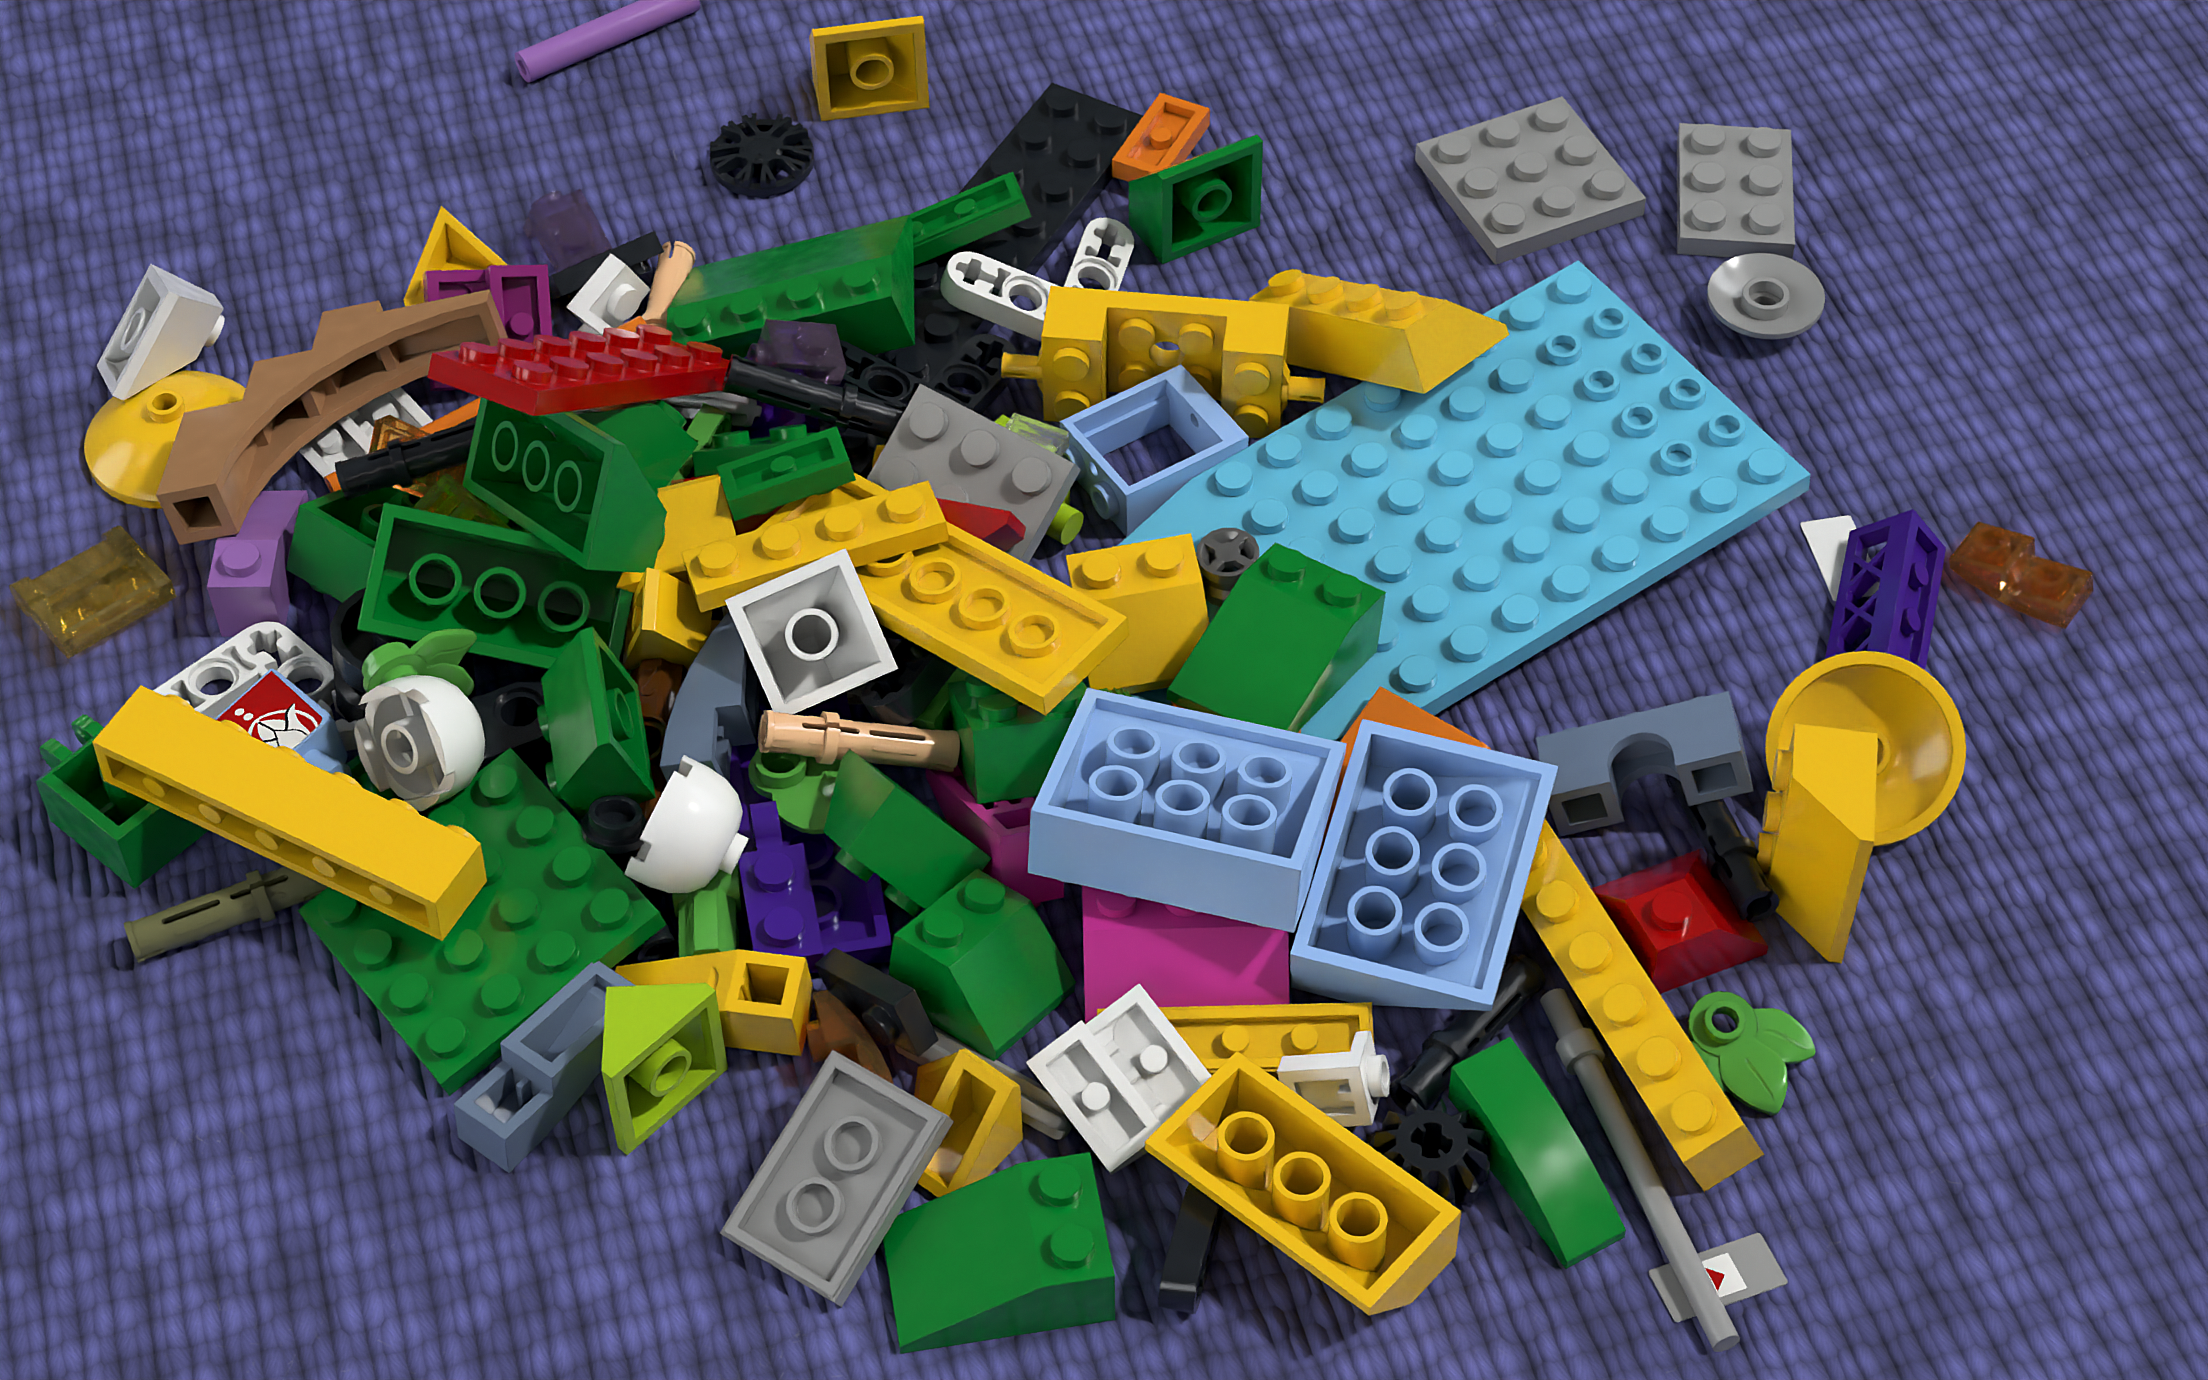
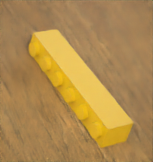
M140 685L92 741L104 781L441 941L444 940L487 882L481 843L465 829L456 825L445 827L420 815L414 807L397 798L387 800L363 789L355 779L341 772L331 774L306 762L300 754L286 746H277L275 748L250 736L244 728L230 720L219 722L196 711L187 701L173 694L163 696Z
M1544 819L1521 908L1681 1161L1705 1192L1758 1159L1764 1153L1547 820Z

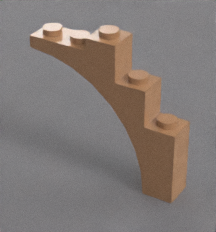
M490 289L383 311L379 300L322 312L311 350L254 361L242 401L184 412L156 494L179 545L238 534L252 503L271 477L296 452L336 421L373 399L413 380L427 376L432 353L459 350L460 343L475 342L492 347L497 346L498 339L508 338Z

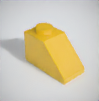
M646 568L631 601L625 630L623 667L628 670H634L641 665V660L663 658L674 664H682L689 671L694 659L712 631L720 623V620L711 619L712 609L700 612L690 585L660 569Z

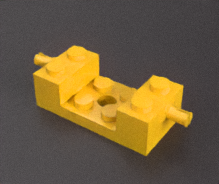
M1050 286L1039 355L1009 354L1004 352L1001 364L1002 378L1037 380L1038 386L1043 393L1044 421L1060 422L1106 400L1108 392L1121 393L1181 364L1214 400L1221 401L1222 409L1249 438H1264L1280 429L1283 411L1288 404V400L1320 402L1324 404L1326 378L1290 376V370L1287 366L1289 304ZM1171 342L1178 345L1179 349L1164 350L1155 344Z

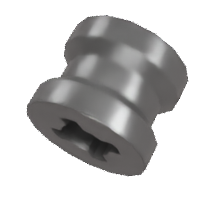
M1221 528L1211 531L1201 539L1197 546L1196 556L1202 577L1205 599L1211 604L1221 607L1242 573L1260 557L1259 546L1255 538L1248 532L1237 528Z

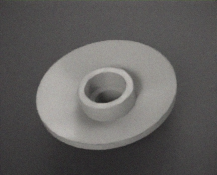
M1750 253L1731 258L1716 268L1708 283L1707 300L1714 315L1732 330L1754 338L1783 339L1807 331L1819 320L1824 309L1825 293L1817 276L1803 264L1777 254Z

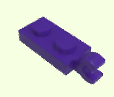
M776 800L750 804L756 851L742 853L738 860L753 951L805 957L809 971L816 970L815 963L824 956L804 844L783 846Z

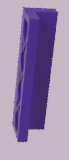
M1914 509L1849 532L1825 659L1838 654L1848 653L1850 645L1869 627L1871 628L1870 636L1854 652L1874 651L1904 658L1922 669H1926L1946 547ZM1887 542L1869 563L1866 562L1869 547ZM1876 582H1879V589L1861 608H1858L1859 599Z

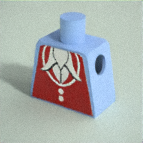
M272 668L215 718L219 722L222 720L235 722L244 728L250 736L275 748L277 746L291 748L300 754L306 762L331 774L341 772L352 777L350 767L345 764L348 755L334 719L320 705L281 673Z

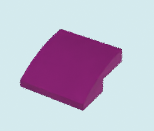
M548 264L491 265L485 270H433L423 273L424 303L490 289L508 338L530 343L533 342L535 335L553 336ZM430 379V391L460 390Z

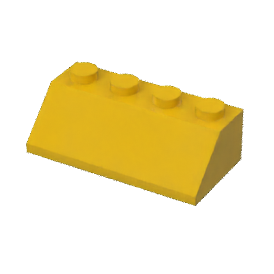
M1298 269L1286 270L1274 275L1268 281L1269 286L1249 298V301L1289 304L1287 364L1422 394L1427 393L1509 336L1506 324L1448 300L1422 296L1415 291L1401 292L1380 288L1377 284H1359L1343 281L1335 276L1321 277L1305 274Z
M1238 1051L1145 1141V1150L1369 1316L1411 1304L1456 1256L1461 1211Z

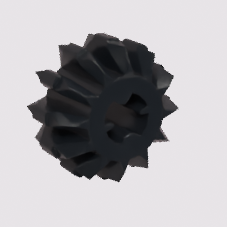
M1412 1098L1409 1105L1406 1106L1405 1116L1388 1111L1386 1118L1382 1121V1131L1376 1132L1375 1137L1371 1140L1370 1146L1453 1206L1456 1203L1471 1208L1473 1202L1477 1199L1479 1187L1484 1186V1182L1488 1180L1490 1162L1487 1160L1488 1140L1485 1136V1131L1472 1129L1473 1120L1470 1118L1469 1110L1453 1116L1447 1114V1107L1442 1098L1436 1103L1433 1110H1424Z

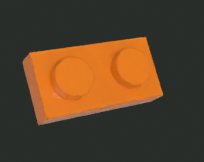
M1159 93L1113 157L1112 177L1129 182L1186 160L1210 125V108Z

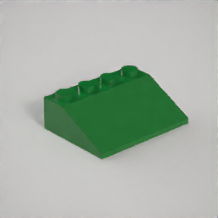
M910 214L693 267L667 309L666 329L673 333L671 340L683 345H687V342H702L714 345L723 350L721 358L730 360L732 354L745 358L786 332L799 342L804 365L811 343L822 338H836L846 341L872 355L915 345L913 221Z

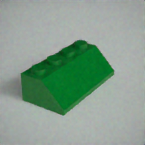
M481 397L462 485L464 489L586 570L644 573L646 568L654 569L658 550L661 548L665 538L664 523L667 511L625 444L570 411L532 416Z
M384 502L357 630L418 642L431 632L444 629H468L474 631L477 639L467 653L548 670L580 630L590 627L595 629L619 660L633 592L616 588L623 572L586 570L533 534Z

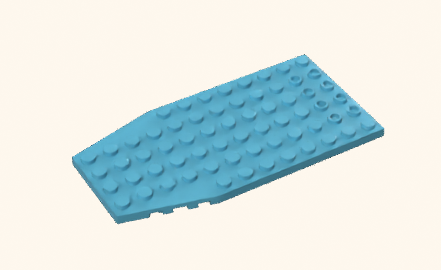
M1578 260L1482 314L1506 324L1509 336L1427 393L1422 394L1363 381L1193 477L1118 546L1191 533L1195 552L1197 553V546L1201 539L1211 531L1221 528H1237L1248 532L1255 538L1259 546L1260 556L1276 542L1385 591L1386 595L1377 652L1301 728V734L1340 742L1380 686L1428 713L1436 715L1809 490L1811 474ZM1206 600L1209 623H1211L1220 607ZM1086 677L1083 680V682L1086 685V687L1089 688L1088 679ZM1168 688L1130 694L1138 699L1171 705L1172 703L1166 699Z

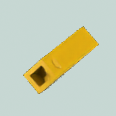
M737 949L616 966L615 972L636 986L707 983L716 990L725 1047L802 1056L815 1000V992L805 957Z

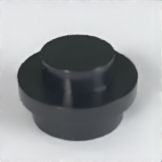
M608 795L596 799L590 805L589 811L582 818L581 832L585 841L592 847L604 850L607 855L618 856L632 852L644 844L640 837L648 821L642 814L640 805L633 799L620 795Z

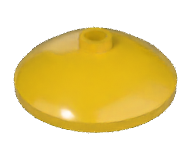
M184 370L173 372L124 401L113 396L96 413L86 432L84 453L92 477L105 492L122 502L138 507L162 509L156 494L184 412L242 401L246 388L224 376L201 371Z
M1874 651L1848 652L1826 658L1812 665L1796 677L1784 690L1772 711L1765 742L1766 765L1771 783L1777 749L1789 750L1795 723L1878 733L1875 841L1873 847L1903 841L1927 828L1947 808L1959 787L1966 761V739L1959 712L1947 691L1933 676L1904 658Z

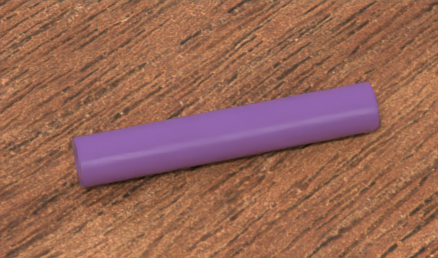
M638 0L516 52L515 62L517 68L527 83L533 82L700 10V1Z

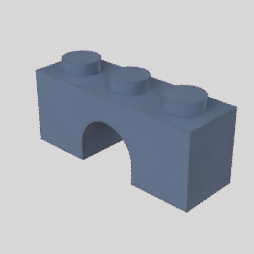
M1729 691L1696 697L1689 701L1643 712H1634L1622 717L1581 727L1567 728L1560 732L1536 737L1539 761L1558 766L1549 808L1560 837L1624 822L1621 807L1623 793L1633 781L1648 774L1663 773L1677 778L1681 782L1688 806L1753 791L1742 734Z

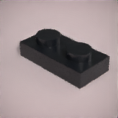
M650 232L548 276L550 301L565 295L569 304L610 254H613L625 263L637 276L652 270L647 259L664 252L656 232Z
M835 947L815 963L826 987V990L822 993L823 1000L833 1015L844 1024H850L853 1021L867 1029L881 1044L889 1046L893 1043L917 1057H920L939 1041L914 988Z

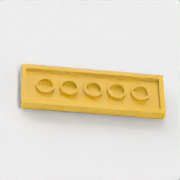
M854 473L855 481L840 485L829 493L811 495L785 504L758 529L889 491ZM947 522L948 541L855 567L879 624L1045 716L1130 635L1128 617Z

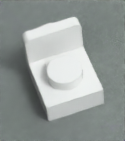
M610 254L566 308L583 323L578 331L602 335L604 328H616L634 315L641 301L651 289L625 263L613 254Z
M1371 1031L1356 1032L1350 1052L1282 1056L1277 1070L1281 1083L1343 1127L1373 1125L1380 1097H1387L1390 1089L1388 1062L1385 1055H1376Z

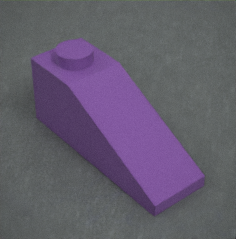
M307 490L261 491L252 503L239 533L217 538L207 590L222 637L235 636L244 629L260 622H277L286 626L295 574L286 570L299 505L309 501Z

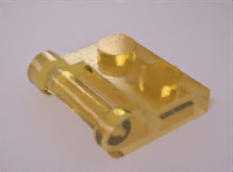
M120 525L102 533L101 542L32 580L25 576L9 585L10 592L22 612L27 617H32L67 659L176 598L172 581Z

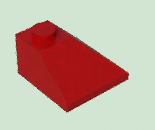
M1702 848L1591 888L1660 994L1766 955L1768 951L1767 943L1754 924L1748 922L1747 918L1742 920L1739 917L1725 885L1712 877L1706 865L1707 855Z

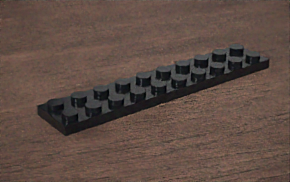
M1051 83L959 192H964L1004 174L1014 172L1032 217L914 266L915 345L875 354L874 356L928 383L970 338L979 334H988L996 323L961 310L950 304L943 297L940 284L948 261L959 252L970 251L1034 276L1112 180V159L1143 115ZM964 277L963 279L968 284L974 285L975 283L970 278ZM993 288L991 294L998 296L1000 290ZM1018 295L1009 297L1012 303ZM871 389L883 396L897 397L883 389ZM818 419L820 431L832 428V423ZM847 428L845 433H839L853 472L867 479L872 470L873 457L877 445H886L888 440Z

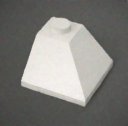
M150 264L97 364V368L112 396L124 401L195 361L203 346L210 348L219 337L225 320L224 316L220 315L224 308L216 296Z
M846 548L725 600L773 712L795 714L898 669Z

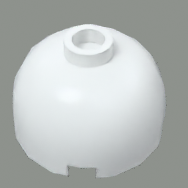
M411 675L396 678L376 686L363 695L359 705L368 702L365 708V718L355 721L354 735L360 760L372 783L380 792L391 788L399 797L404 799L403 801L410 804L417 811H424L446 801L470 785L484 760L485 736L481 718L475 706L457 686L442 678Z
M684 755L680 761L678 772L674 771L640 837L644 844L641 846L636 858L631 856L624 875L648 887L667 893H690L703 888L712 880L719 869L731 875L749 838L737 833L740 828L743 810L737 792L727 779L711 768Z

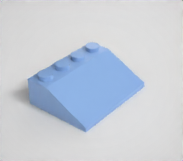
M1087 688L1031 809L1028 873L1294 933L1310 889L1343 765L1347 743Z
M1362 719L1291 949V988L1349 1003L1372 1002V1005L1492 1011L1557 776L1558 766Z

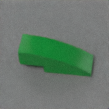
M1511 1037L1452 1066L1448 1098L1459 1112L1469 1110L1470 1118L1473 1120L1472 1129L1485 1131V1136L1488 1140L1487 1160L1490 1162V1171L1565 1269L1625 1238L1626 1229L1584 1146L1538 1073Z

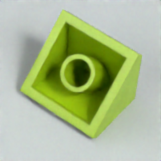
M707 983L606 987L601 1071L617 1147L628 1155L728 1070L716 990Z

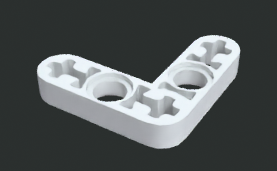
M1097 218L1090 221L1077 247L1063 287L1084 288L1078 279L1087 277L1098 281L1105 290L1118 291L1134 248V237L1131 231L1121 222L1111 218ZM1101 243L1111 247L1107 260L1096 257ZM969 251L959 252L951 257L942 276L940 289L943 297L953 306L1041 341L1050 286L1058 285L984 255ZM964 277L975 281L974 285L964 282ZM993 288L1000 290L998 296L991 294ZM1013 295L1025 296L1034 302L1037 309L1033 311L1022 310L1016 307L1009 297Z
M270 621L256 623L244 629L153 690L163 696L167 694L179 696L187 701L196 711L215 719L272 668L293 684L307 678L322 681V685L316 691L306 695L326 710L333 719L330 707L333 703L335 710L344 717L336 705L333 666L289 628L280 623ZM278 650L282 663L279 668L277 661L267 652L273 653ZM226 679L233 682L227 691L218 695H206L200 692L201 688L212 680ZM344 719L337 720L335 724L345 750L357 749L354 735L355 721L349 723Z

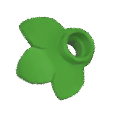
M444 629L429 633L411 648L400 642L384 644L370 653L363 663V687L367 693L376 686L396 678L411 675L433 676L442 678L457 686L468 698L474 689V681L465 669L458 664L472 647L477 636L474 631L468 629Z
M758 748L749 764V779L757 793L766 798L773 799V801L776 800L779 819L784 824L800 832L823 834L841 760L835 759L832 765L817 763L815 757L774 752L764 753L760 752Z
M1716 991L1704 995L1694 1004L1688 1017L1687 1028L1692 1044L1724 1093L1727 1090L1746 1106L1768 1115H1777L1782 1108L1788 1086L1787 1067L1785 1064H1797L1814 1057L1816 1052L1812 1038L1806 1029L1791 1015L1775 1008L1753 1009L1746 1000L1731 992ZM1717 1014L1729 1016L1735 1023V1030L1729 1033L1718 1031L1712 1024V1017Z

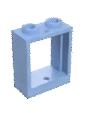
M1180 364L1060 421L1061 448L1058 449L1057 455L1076 464L1081 469L1075 481H1078L1090 495L1098 514L1104 519L1110 518L1123 534L1128 537L1189 480L1248 447L1249 436ZM1168 424L1196 453L1131 486H1128L1102 457Z

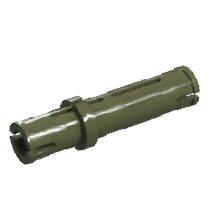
M285 866L261 875L259 870L256 869L245 873L247 880L185 901L149 916L124 922L123 924L139 964L148 958L205 939L261 918L263 923L276 919L275 912L313 899L325 890L327 886Z

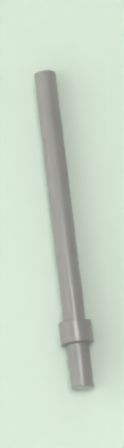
M1558 988L1547 992L1540 999V1003L1559 1039L1555 1048L1566 1071L1571 1075H1577L1715 1352H1722L1732 1348L1739 1342L1740 1337L1601 1063L1604 1060L1605 1054L1593 1030L1582 1026L1564 989Z

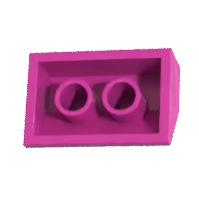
M1082 885L1085 1024L1097 1016V1009L1108 1008L1139 983L1157 1007L1290 1004L1289 933L1287 931L1261 927L1252 923L1203 912H1195L1177 906L1137 897H1128L1123 894Z

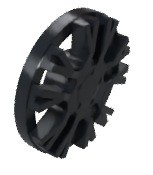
M751 113L752 117L750 118L744 115L740 124L736 125L731 120L728 122V126L723 125L721 127V135L715 142L711 141L710 166L713 176L723 187L741 195L764 197L784 193L801 184L809 176L814 166V148L808 137V130L806 128L803 129L801 123L792 125V118L787 116L783 119L782 114H778L776 120H757V113ZM736 168L742 169L734 178L727 174V172ZM781 170L789 174V176L778 181L774 178V175L778 174ZM753 177L760 178V183H752Z

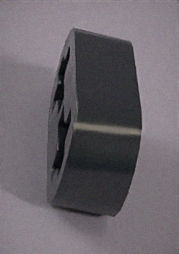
M1191 1183L1186 1188L1166 1256L1159 1288L1158 1305L1163 1308L1196 1314L1217 1243L1224 1208Z

